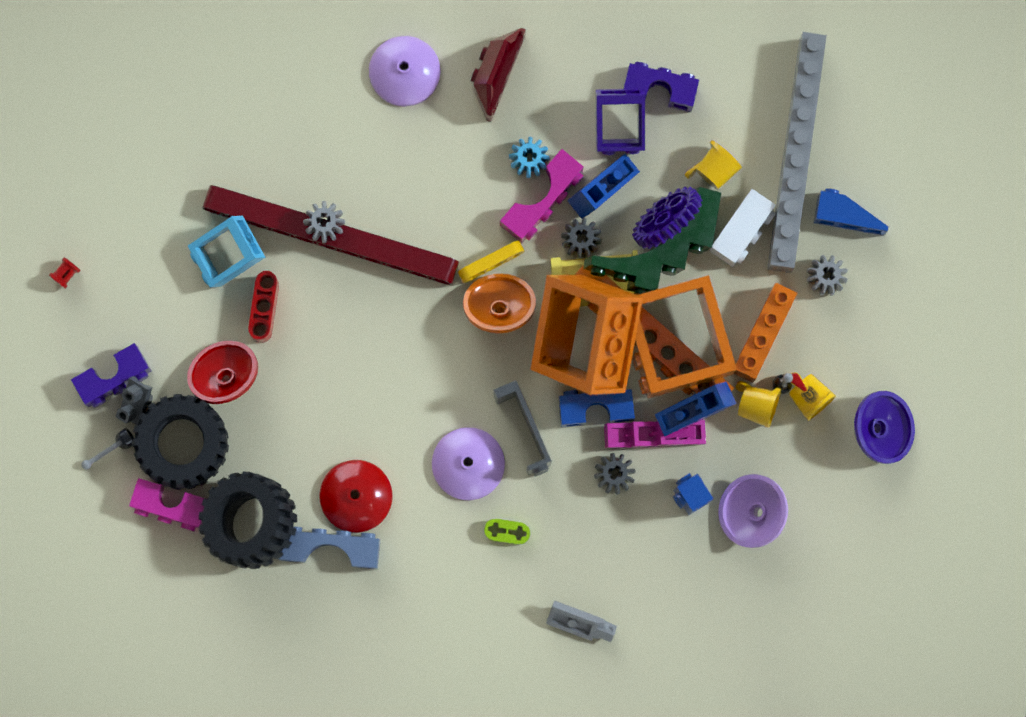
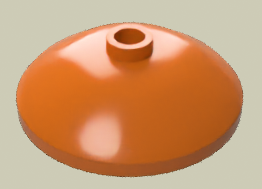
M491 274L476 280L469 286L464 295L463 308L467 319L475 327L490 333H508L523 327L530 321L536 309V298L534 291L524 280L509 274Z

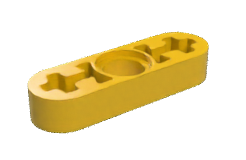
M519 240L512 242L465 266L457 273L462 282L467 283L523 254L525 250Z

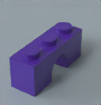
M635 62V64H629L624 89H644L646 100L647 92L652 87L662 86L670 94L668 107L692 112L700 79H696L694 75L689 73L674 74L667 68L659 67L657 70L649 68V65L646 63Z
M135 343L113 355L118 363V371L113 378L101 379L96 370L91 367L71 379L87 407L93 406V408H96L105 403V398L114 393L116 396L123 393V389L126 388L128 380L132 376L136 377L139 382L149 377L148 373L152 370Z

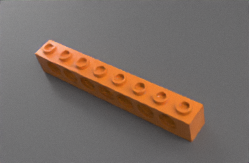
M584 265L575 274L584 275L621 289L607 275L600 277L590 274L591 271L583 269ZM587 301L589 303L587 305L588 308L597 315L599 305ZM641 306L639 318L643 332H651L656 338L654 343H647L652 362L655 361L662 367L660 371L667 378L682 375L679 371L681 364H688L692 372L710 367ZM663 348L671 349L674 357L670 360L664 359L661 355V350ZM720 378L708 383L711 387L727 381L724 378ZM727 382L730 390L732 391L734 387ZM697 385L681 389L687 395H690V393L695 395L701 392Z

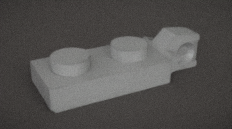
M555 600L546 622L550 626L590 641L593 638H601L611 642L617 626L598 616Z

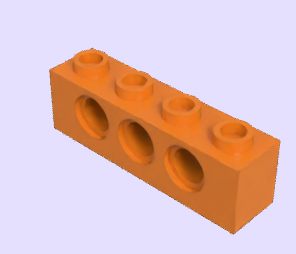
M778 283L774 284L735 363L737 370L733 374L752 383L756 380L796 298L797 292Z

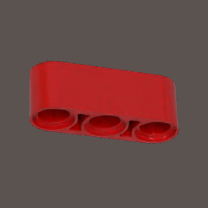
M270 271L260 272L255 280L248 331L252 339L258 343L267 342L271 338L279 282L275 274ZM266 278H271L274 280L271 288L265 289L261 287L262 281ZM266 301L270 303L268 311H258V305L261 302ZM259 325H264L267 328L263 336H256L254 334L255 328Z

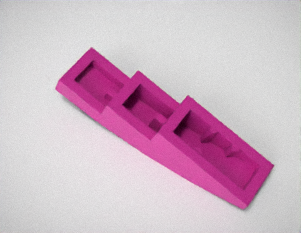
M705 420L696 422L667 436H664L658 421L604 424L605 448L706 444Z

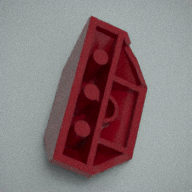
M519 28L491 40L488 48L483 47L479 58L482 64L480 69L475 68L471 77V82L474 83L473 91L486 119L492 122L526 36V29Z

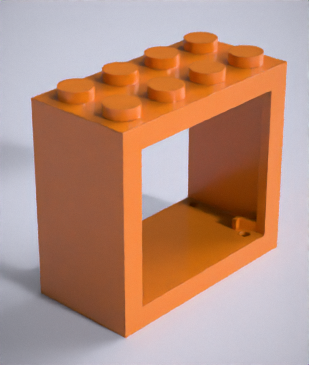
M547 275L530 370L590 395L626 393L643 297L584 275ZM581 298L599 305L587 372L570 365Z
M709 275L638 295L643 297V305L696 290L718 365L665 380H661V377L657 378L639 318L632 363L634 370H639L641 377L638 380L640 391L642 394L646 393L647 399L731 376L737 370Z

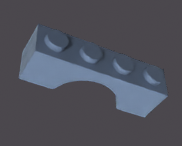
M293 526V528H296L295 536L291 535L289 541L292 543L288 549L284 548L282 550L284 554L279 558L280 561L305 563L309 555L317 548L335 546L347 553L353 567L378 569L381 540L375 538L376 534L361 533V537L351 536L349 531H337L336 535L326 534V529L312 528V533L302 532V527Z

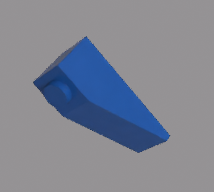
M625 153L567 201L580 218L583 219L607 201L640 171Z
M828 188L825 191H821L818 195L814 223L883 236L888 232L889 226L846 195L839 194L838 190Z
M727 382L715 384L656 413L655 417L664 436H667L737 403Z

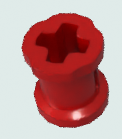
M63 257L62 264L54 273H50L49 276L66 289L69 280L75 273H79L81 270L67 258Z

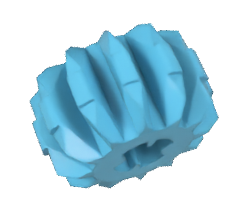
M528 137V143L525 144L521 138L519 139L520 147L517 145L512 146V150L515 153L509 154V159L514 160L511 163V168L519 167L517 171L519 176L524 171H527L526 177L530 178L533 171L538 177L540 176L539 168L546 170L547 165L544 162L550 161V156L545 155L548 151L547 146L540 148L542 143L540 139L533 144L532 137ZM527 153L532 154V162L527 161Z

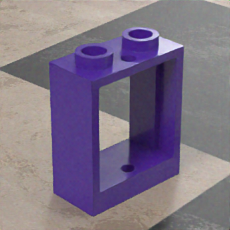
M644 89L595 90L597 152H601L604 155H613L616 151H625L626 154H638L640 151H645ZM637 104L638 139L603 140L602 105Z

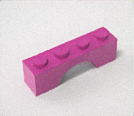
M561 149L546 166V173L551 184L547 196L542 201L533 205L515 203L500 220V226L519 240L520 243H523L525 239L530 241L538 231L536 226L541 221L545 223L553 214L551 210L556 203L560 205L568 196L566 191L570 186L576 187L583 179L584 175L582 172L584 166Z

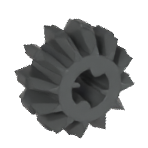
M586 218L582 219L580 225L577 219H573L574 228L566 224L565 229L567 232L561 234V238L566 240L562 243V247H570L568 255H572L576 251L577 259L581 258V252H584L586 258H589L591 256L589 249L597 253L598 247L595 244L602 243V239L596 237L601 234V230H592L595 227V222L592 221L587 226ZM577 234L580 236L581 234L586 235V242L584 243L583 240L581 243L577 242Z
M611 453L610 462L603 456L601 461L605 466L600 464L595 466L597 470L602 471V473L594 475L595 479L603 478L599 482L598 487L601 488L607 484L605 492L608 494L612 487H614L616 495L620 494V485L623 490L627 491L629 487L624 481L634 483L635 481L634 478L627 475L634 474L636 470L633 468L627 469L632 464L631 460L622 463L624 459L623 454L619 456L617 461L615 460V454ZM618 468V473H621V477H616L615 480L611 479V474H608V471Z

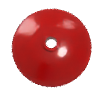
M232 340L214 343L203 349L191 362L187 373L188 386L197 399L203 400L208 404L231 402L245 394L253 385L258 374V361L251 348L244 343Z
M349 460L336 465L328 472L321 484L319 499L322 511L331 524L343 531L361 533L369 531L383 522L391 509L393 493L389 479L379 467L364 460ZM352 491H359L360 496L358 499L351 498Z

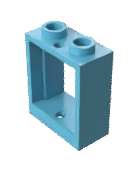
M231 216L188 245L192 260L198 264L202 272V278L210 288L225 285L266 258L243 216ZM229 230L244 258L218 275L204 246Z

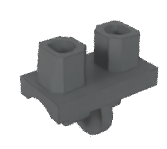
M134 376L130 377L127 387L123 389V401L121 408L117 410L116 417L124 423L132 422L138 425L140 421L139 416L142 412L145 414L147 405L152 403V387L142 384Z

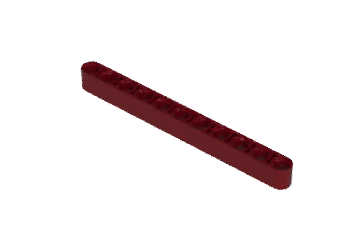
M214 185L209 186L202 209L227 218L243 216L249 225L446 285L453 284L459 261L346 225L339 226L343 230L342 234L334 232L336 240L333 241L329 235L327 236V242L323 243L322 236L320 235L319 239L314 241L312 238L314 233L307 234L306 229L309 226L303 223V220L309 219L306 213ZM323 219L322 222L318 223H321L322 227H326L328 220Z

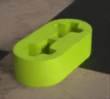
M491 519L484 527L486 537L495 542L522 545L530 537L529 527L522 522ZM494 523H497L500 529L506 530V534L498 533L497 537H493L492 532L488 531V528L493 527ZM518 527H522L526 537L523 536L521 540H516L515 535L508 534L509 530L517 531Z

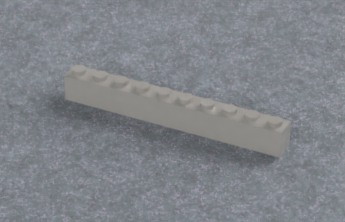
M803 32L799 39L767 270L791 273L795 267L827 35Z

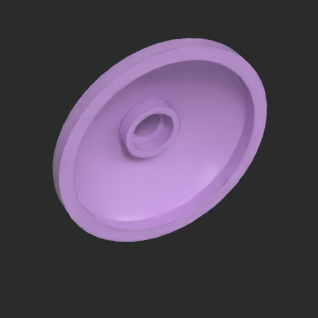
M411 36L394 37L385 41L374 52L369 65L370 81L375 92L386 102L396 106H413L425 101L435 91L440 79V63L436 53L426 42ZM407 64L409 67L407 70H401L400 65Z
M460 428L448 433L437 444L432 457V471L436 482L444 492L460 500H476L490 494L500 483L505 468L504 455L499 443L490 434L477 428ZM466 458L473 460V464L469 467L463 463Z
M749 474L739 477L726 488L721 497L718 510L720 525L726 536L740 546L748 548L765 546L774 541L785 527L788 517L786 496L781 487L774 480L766 476ZM759 509H762V515L759 517L757 512Z

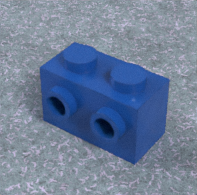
M689 473L676 482L677 487L674 489L673 499L680 509L684 507L688 515H691L714 499L698 474L692 477Z

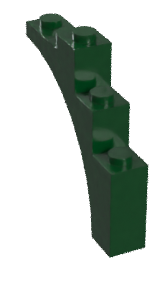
M702 187L696 188L695 190L701 196L702 201L700 203L702 206L698 208L699 212L693 215L695 218L688 221V226L683 227L681 233H677L673 239L668 238L664 244L661 243L646 253L631 257L608 258L592 255L585 259L583 269L591 271L590 274L603 277L608 275L612 276L613 280L617 282L628 281L627 290L634 292L636 295L657 290L661 273L675 276L677 273L685 270L688 249L691 253L702 254L712 248L721 192Z

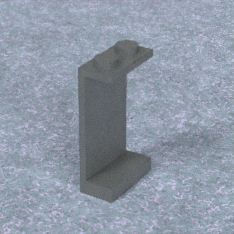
M515 380L494 389V398L497 405L514 397L516 398L543 459L527 466V474H534L537 477L548 472V467L551 466L552 461L519 385Z

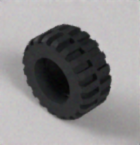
M174 394L173 397L168 398L165 396L160 398V401L156 404L154 402L148 406L147 412L145 414L141 413L139 424L135 425L133 430L135 433V438L132 439V447L135 449L134 456L143 472L160 485L181 490V488L193 489L199 484L204 485L207 483L210 477H215L219 467L224 465L226 461L225 454L229 449L227 444L228 432L224 426L225 423L218 413L203 400L200 401L191 395ZM180 419L195 423L200 428L204 439L203 449L199 456L192 462L184 465H176L166 461L158 447V439L162 430L169 423Z
M243 471L240 474L236 472L230 474L229 479L224 477L217 482L218 486H212L208 491L210 494L208 499L204 498L201 504L204 506L203 512H199L198 519L202 520V525H199V532L205 535L202 538L205 547L210 548L209 552L214 557L219 558L220 561L245 569H259L261 565L266 567L273 563V558L277 560L281 558L284 554L282 550L290 547L292 543L289 541L291 535L295 536L296 528H293L294 522H297V514L293 513L296 506L293 500L288 499L290 498V493L282 488L278 482L257 473ZM256 498L260 502L263 511L261 527L254 537L240 543L234 534V517L238 509L245 502Z

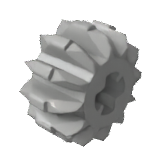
M322 201V208H318L317 204L314 203L312 206L315 212L307 210L306 215L309 219L303 220L304 225L309 226L306 229V233H314L312 237L314 241H317L320 235L322 236L323 243L327 242V236L329 235L333 241L336 240L334 232L342 234L343 230L339 226L345 224V220L340 218L343 215L342 210L335 211L336 205L334 203L329 208H327L326 201ZM324 217L328 220L326 227H322L321 223H318L322 222Z
M825 255L820 257V262L814 259L811 262L814 268L810 267L807 269V273L813 275L807 278V282H815L811 289L815 291L818 287L821 288V296L825 294L826 289L830 296L834 295V289L840 292L843 289L840 283L844 284L848 280L846 277L841 276L848 272L846 268H839L843 261L840 260L837 264L833 263L835 260L833 255L830 256L828 262ZM824 271L825 273L829 271L832 274L830 276V279L828 278L827 280H825L822 277L824 275Z

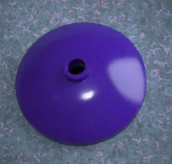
M877 391L866 396L859 404L854 419V431L861 450L868 458L877 463L891 464L903 459L910 451L915 436V423L909 406L900 396L890 391Z

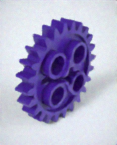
M684 186L681 190L677 188L674 193L669 192L667 197L662 196L658 202L653 203L652 208L646 210L647 213L640 216L642 220L635 223L637 227L633 229V239L643 249L646 247L650 249L652 246L657 247L660 242L664 244L668 238L673 239L677 233H681L683 227L688 226V221L695 218L693 215L699 212L698 208L702 206L700 203L702 201L701 196L691 186L688 188Z

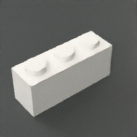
M751 189L712 245L710 252L734 267L736 262L741 264L749 253L745 249L750 242L755 245L762 235V232L759 231L764 223L769 225L776 213L773 212V209L776 205Z

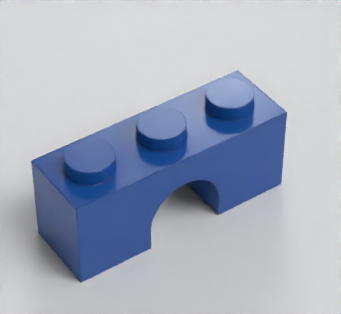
M632 389L626 390V393L594 395L587 393L578 394L577 390L564 391L563 395L559 396L561 427L586 425V410L593 405H600L607 410L609 423L628 422L635 419Z

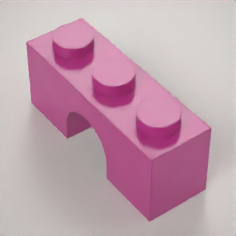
M138 478L129 504L130 507L135 509V514L148 517L149 513L158 516V521L172 524V520L182 523L181 528L194 532L196 528H199V525H202V520L198 518L199 512H203L204 506L201 505L204 498L185 492L182 502L178 506L168 508L162 502V494L165 487Z

